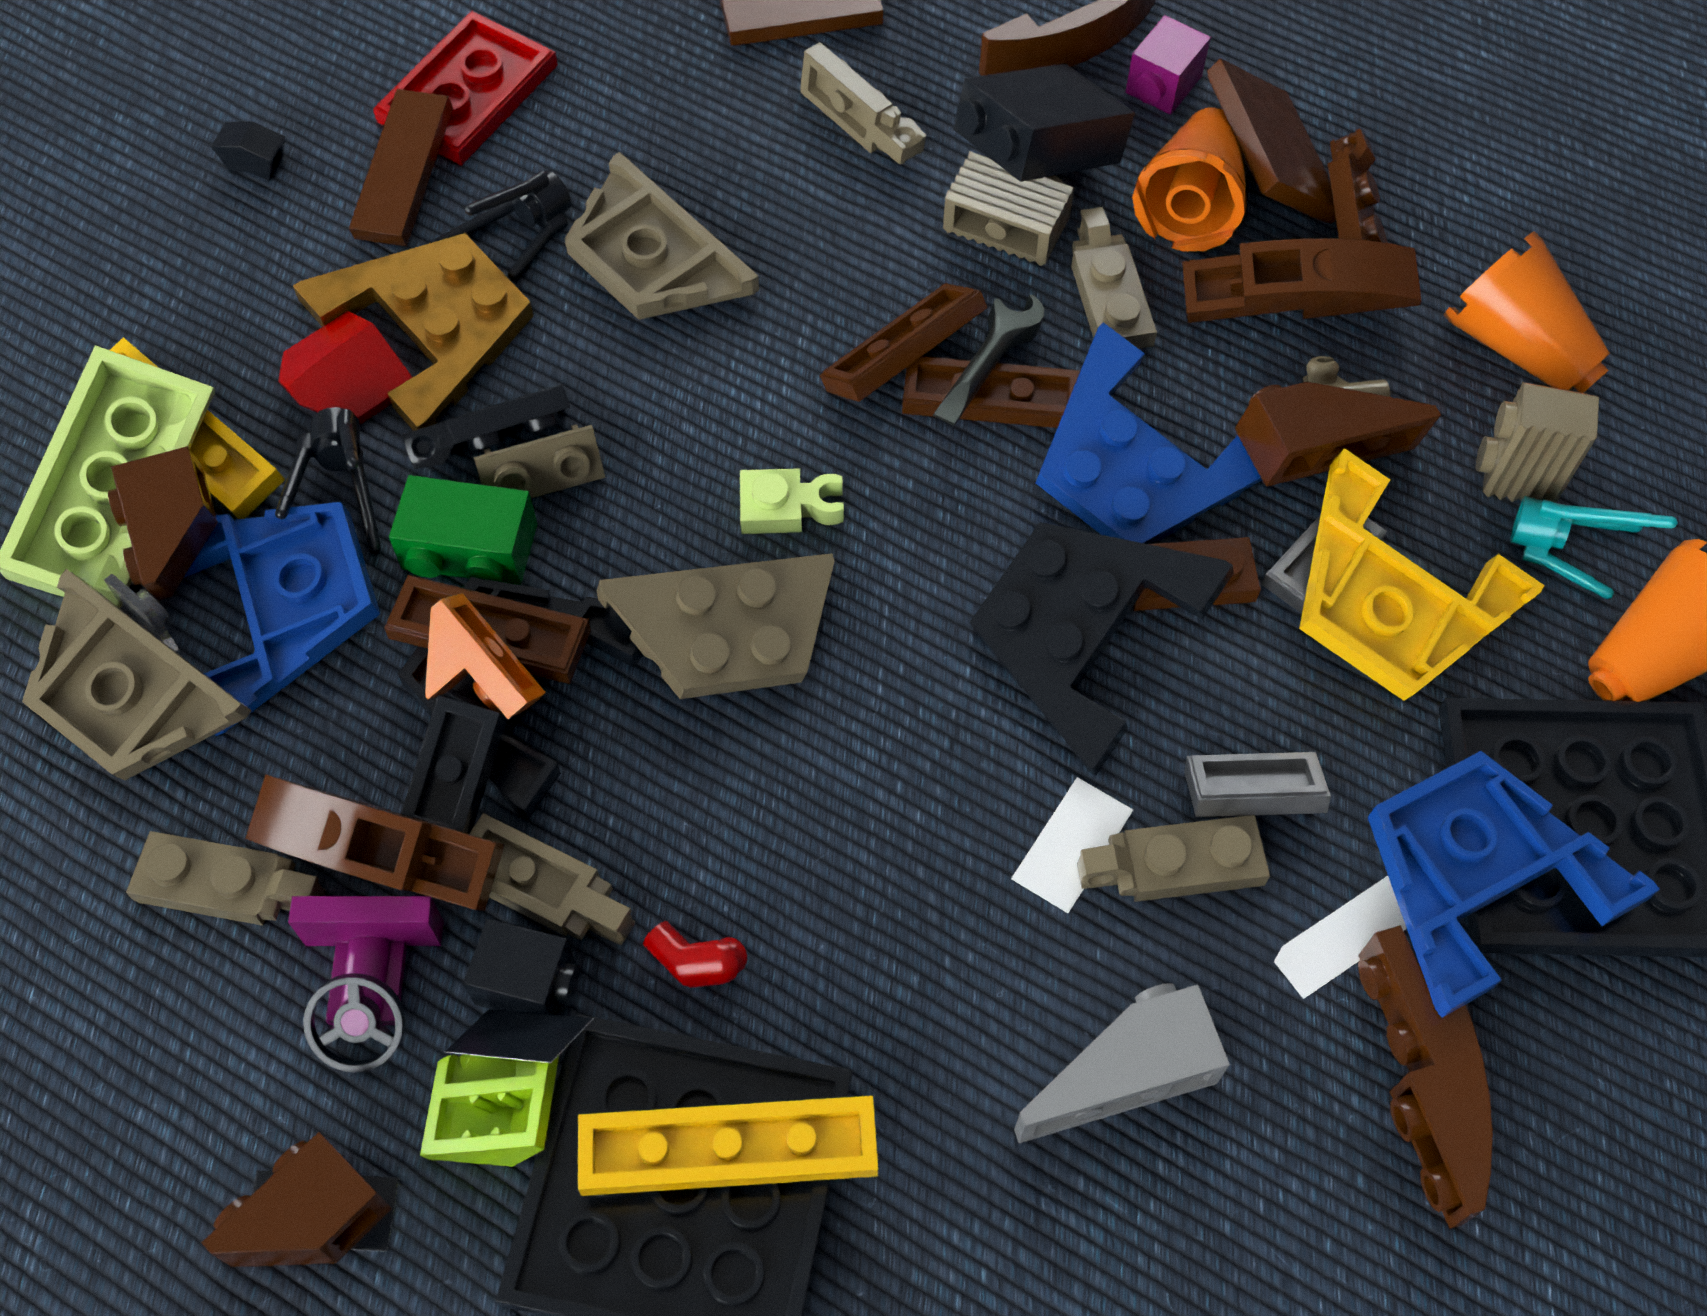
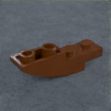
M1353 239L1270 240L1241 243L1240 254L1182 262L1188 323L1302 310L1303 319L1421 305L1415 248L1392 243Z
M266 774L245 838L282 853L402 891H413L479 911H485L505 846V844Z
M1401 925L1376 932L1358 955L1360 958L1358 972L1365 992L1372 1000L1378 999L1389 1024L1387 1026V1039L1394 1057L1401 1065H1407L1410 1071L1390 1091L1393 1098L1390 1102V1111L1394 1125L1405 1141L1412 1142L1423 1167L1420 1172L1421 1184L1428 1202L1434 1210L1443 1212L1449 1228L1452 1229L1465 1224L1485 1210L1491 1177L1493 1142L1489 1088L1483 1056L1466 1005L1443 1018L1440 1017L1435 1010L1422 970Z

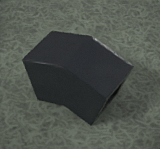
M253 121L225 122L211 148L230 172L248 171L270 181L284 157L285 136Z

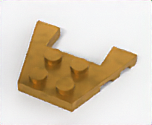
M466 233L305 279L293 285L298 300L322 327L346 311L355 314L370 304L378 302L434 364L388 392L392 407L413 431L437 424L436 418L449 403L456 405L468 392L467 382L485 363L490 366L533 317L530 301Z

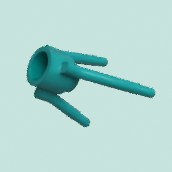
M1524 496L1516 514L1510 542L1525 546L1522 560L1543 565L1586 590L1588 589L1604 599H1610L1614 595L1612 588L1550 554V548L1563 549L1571 525L1636 533L1640 532L1642 527L1672 529L1677 526L1678 521L1673 516L1563 505Z

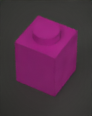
M1164 15L1132 53L1125 93L1171 115L1202 77L1211 37Z

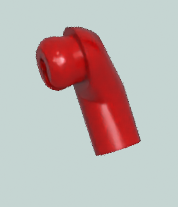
M668 921L661 922L654 927L643 941V946L679 983L689 988L720 985L730 982L745 968L748 961L744 945L736 938L725 937L721 940L690 944Z

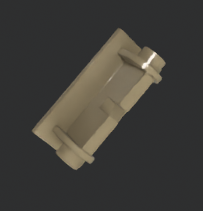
M574 424L571 425V430L493 452L490 451V448L484 449V455L473 457L482 485L529 491L531 498L605 478L592 425L578 428V425Z

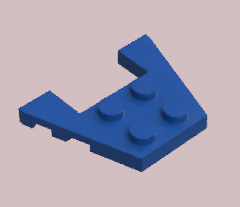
M1103 322L1096 331L1035 484L1099 534L1144 544H1154L1191 524L1195 517L1219 504L1223 506L1238 498L1244 490L1260 481L1263 482L1238 435L1209 468H1204L1111 397L1137 369L1145 353Z
M342 502L291 507L288 516L282 520L275 516L276 509L265 510L264 517L234 520L229 514L216 515L217 525L184 576L187 577L229 559L232 561L255 652L204 674L251 709L250 713L380 615L351 514ZM234 724V725H232V726H230V727H228V728H226V729H224V730H222V731H220V732H218V733H216V734H214V735H215V736L221 735V734L227 732L229 729H231V728H232L233 726H235L236 724Z
M1482 751L1379 803L1367 817L1432 1002L1441 1018L1489 992L1501 981V978L1458 922L1461 919L1553 868L1558 869L1601 926L1648 901L1660 890L1657 884L1640 870L1633 876L1609 858L1606 853L1610 848L1590 832L1580 836L1549 812L1553 806L1550 802Z

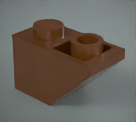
M188 446L111 466L116 488L108 490L109 504L117 524L120 527L127 526L132 547L123 549L126 568L132 582L135 585L142 584L158 600L172 597L218 523L203 466Z
M318 1132L308 1142L305 1140L300 1141L287 1149L275 1162L272 1168L273 1175L251 1196L243 1195L231 1202L216 1218L214 1222L215 1230L201 1243L212 1255L231 1267L337 1263L392 1207L339 1151Z

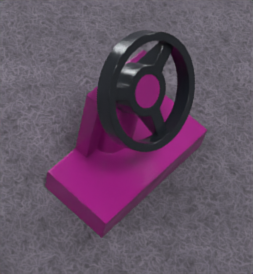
M292 896L288 923L304 945L335 946L331 979L324 983L312 996L304 1013V1033L310 1048L324 1063L341 1071L364 1072L382 1065L394 1054L405 1032L406 1019L401 1003L407 946H441L444 920L432 897ZM329 991L325 1021L328 1025L333 1026L318 1036L314 1022L315 1009L320 998ZM385 1025H395V1034ZM340 1037L351 1043H360L371 1037L389 1048L374 1058L357 1061L337 1056L325 1045Z

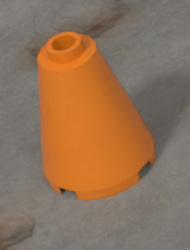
M1204 108L1193 114L1145 165L1137 178L1132 196L1136 218L1145 232L1154 239H1156L1158 234L1173 242L1171 247L1173 249L1192 252L1207 251L1220 246L1232 237L1233 232L1240 225L1245 215L1247 194L1243 152L1221 108Z
M1534 231L1524 238L1531 245L1530 249L1520 255L1511 248L1459 296L1467 306L1461 312L1455 307H1449L1445 311L1444 316L1451 324L1550 387L1569 390L1573 387L1577 392L1584 393L1609 371L1601 361L1610 352L1546 244Z
M1700 539L1684 540L1669 553L1589 659L1588 666L1591 675L1588 677V681L1592 689L1602 700L1648 701L1707 672V553L1700 550L1707 544L1706 541Z

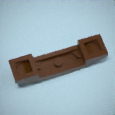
M1097 0L1041 26H1038L1026 13L982 33L979 74L984 76L1065 63L1072 67L1105 52L1128 36L1148 15L1155 0Z

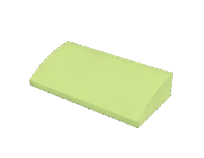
M95 345L0 549V573L5 579L64 597L65 592L57 588L62 573L68 569L120 608L132 582L124 561L123 549L132 547L127 526L120 527L117 524L109 504L108 490L116 488L111 466L186 446L190 449L214 396V387Z

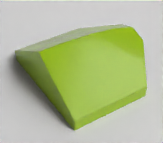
M462 1054L461 1056L448 1055L439 1060L420 1156L429 1160L513 1167L543 1151L559 1055L552 1063Z

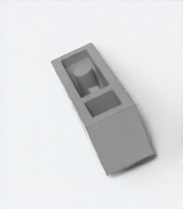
M1166 983L1139 993L1135 997L1136 1003L1131 1004L1020 1112L1014 1129L1018 1143L1217 1084L1230 1064L1199 985L1176 990L1174 984Z

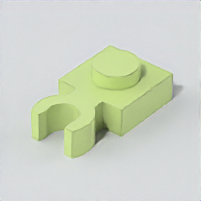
M800 468L740 470L741 534L802 532L801 517H812L815 521L824 525H836L844 522V503H827L822 500L827 496L843 495L842 476L823 474L816 477L811 483H800Z

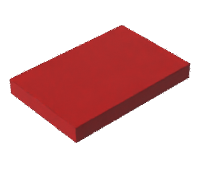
M471 10L373 108L376 121L384 126L397 89L448 96L453 110L438 154L462 166L558 66L556 52Z

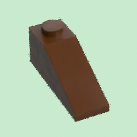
M1307 381L1286 387L1275 384L1259 390L1250 398L1249 406L1234 429L1265 486L1268 487L1329 471L1333 459L1344 448L1364 462L1413 450L1422 441L1441 414L1436 405Z

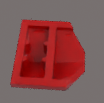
M346 311L283 352L278 381L300 406L315 412L331 407L349 409L356 415L361 425L391 405L388 392L413 377L372 322L350 311Z

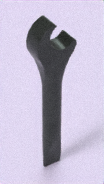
M1029 295L1022 312L1009 309L999 298L994 300L988 316L989 333L984 343L933 416L955 426L1001 357L1011 348L1034 339L1044 318L1043 305L1034 295Z

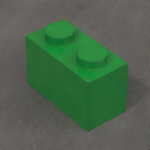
M408 475L389 539L401 569L408 570L417 576L435 578L439 575L468 579L475 577L521 585L538 523L529 491Z

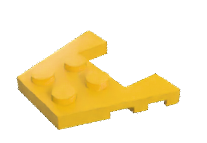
M1344 448L1333 459L1329 468L1299 629L1405 701L1468 652L1471 647L1504 623L1523 605L1541 593L1545 585L1500 554H1497L1486 562L1466 598L1363 528V524L1390 482V479Z

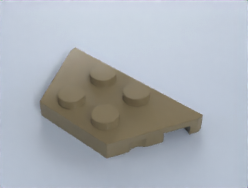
M620 152L611 158L609 162L610 174L602 188L594 187L585 203L586 210L584 214L575 220L565 237L567 254L638 320L745 297L759 291L758 275Z
M831 553L599 580L596 592L598 600L606 609L611 605L632 631L630 635L632 642L645 657L653 660L659 666L661 677L678 698H693L802 683L808 672L835 561Z
M68 569L62 573L57 588L65 592L56 624L55 626L45 624L38 648L40 652L39 663L30 674L22 702L109 773L122 780H127L236 724L250 714L251 709L92 586Z

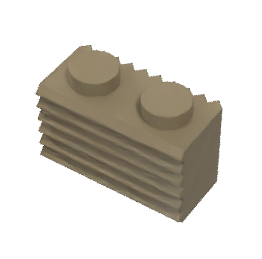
M970 151L963 167L960 168L959 174H956L955 181L952 182L950 190L947 191L943 229L947 233L954 232L957 237L964 235L967 240L974 239L978 244L984 242L988 248L994 246L998 251L1005 250L1008 255L1015 254L1019 259L1025 257L1029 263L1036 261L1039 266L1046 264L1070 218L1075 187L1064 184L1055 175L1020 182L989 157Z
M1522 382L1513 402L1503 401L1496 416L1494 437L1484 436L1479 446L1476 471L1484 473L1483 493L1488 498L1495 494L1500 500L1507 496L1511 502L1517 499L1522 501L1523 497L1527 496L1557 503L1597 438L1599 397Z

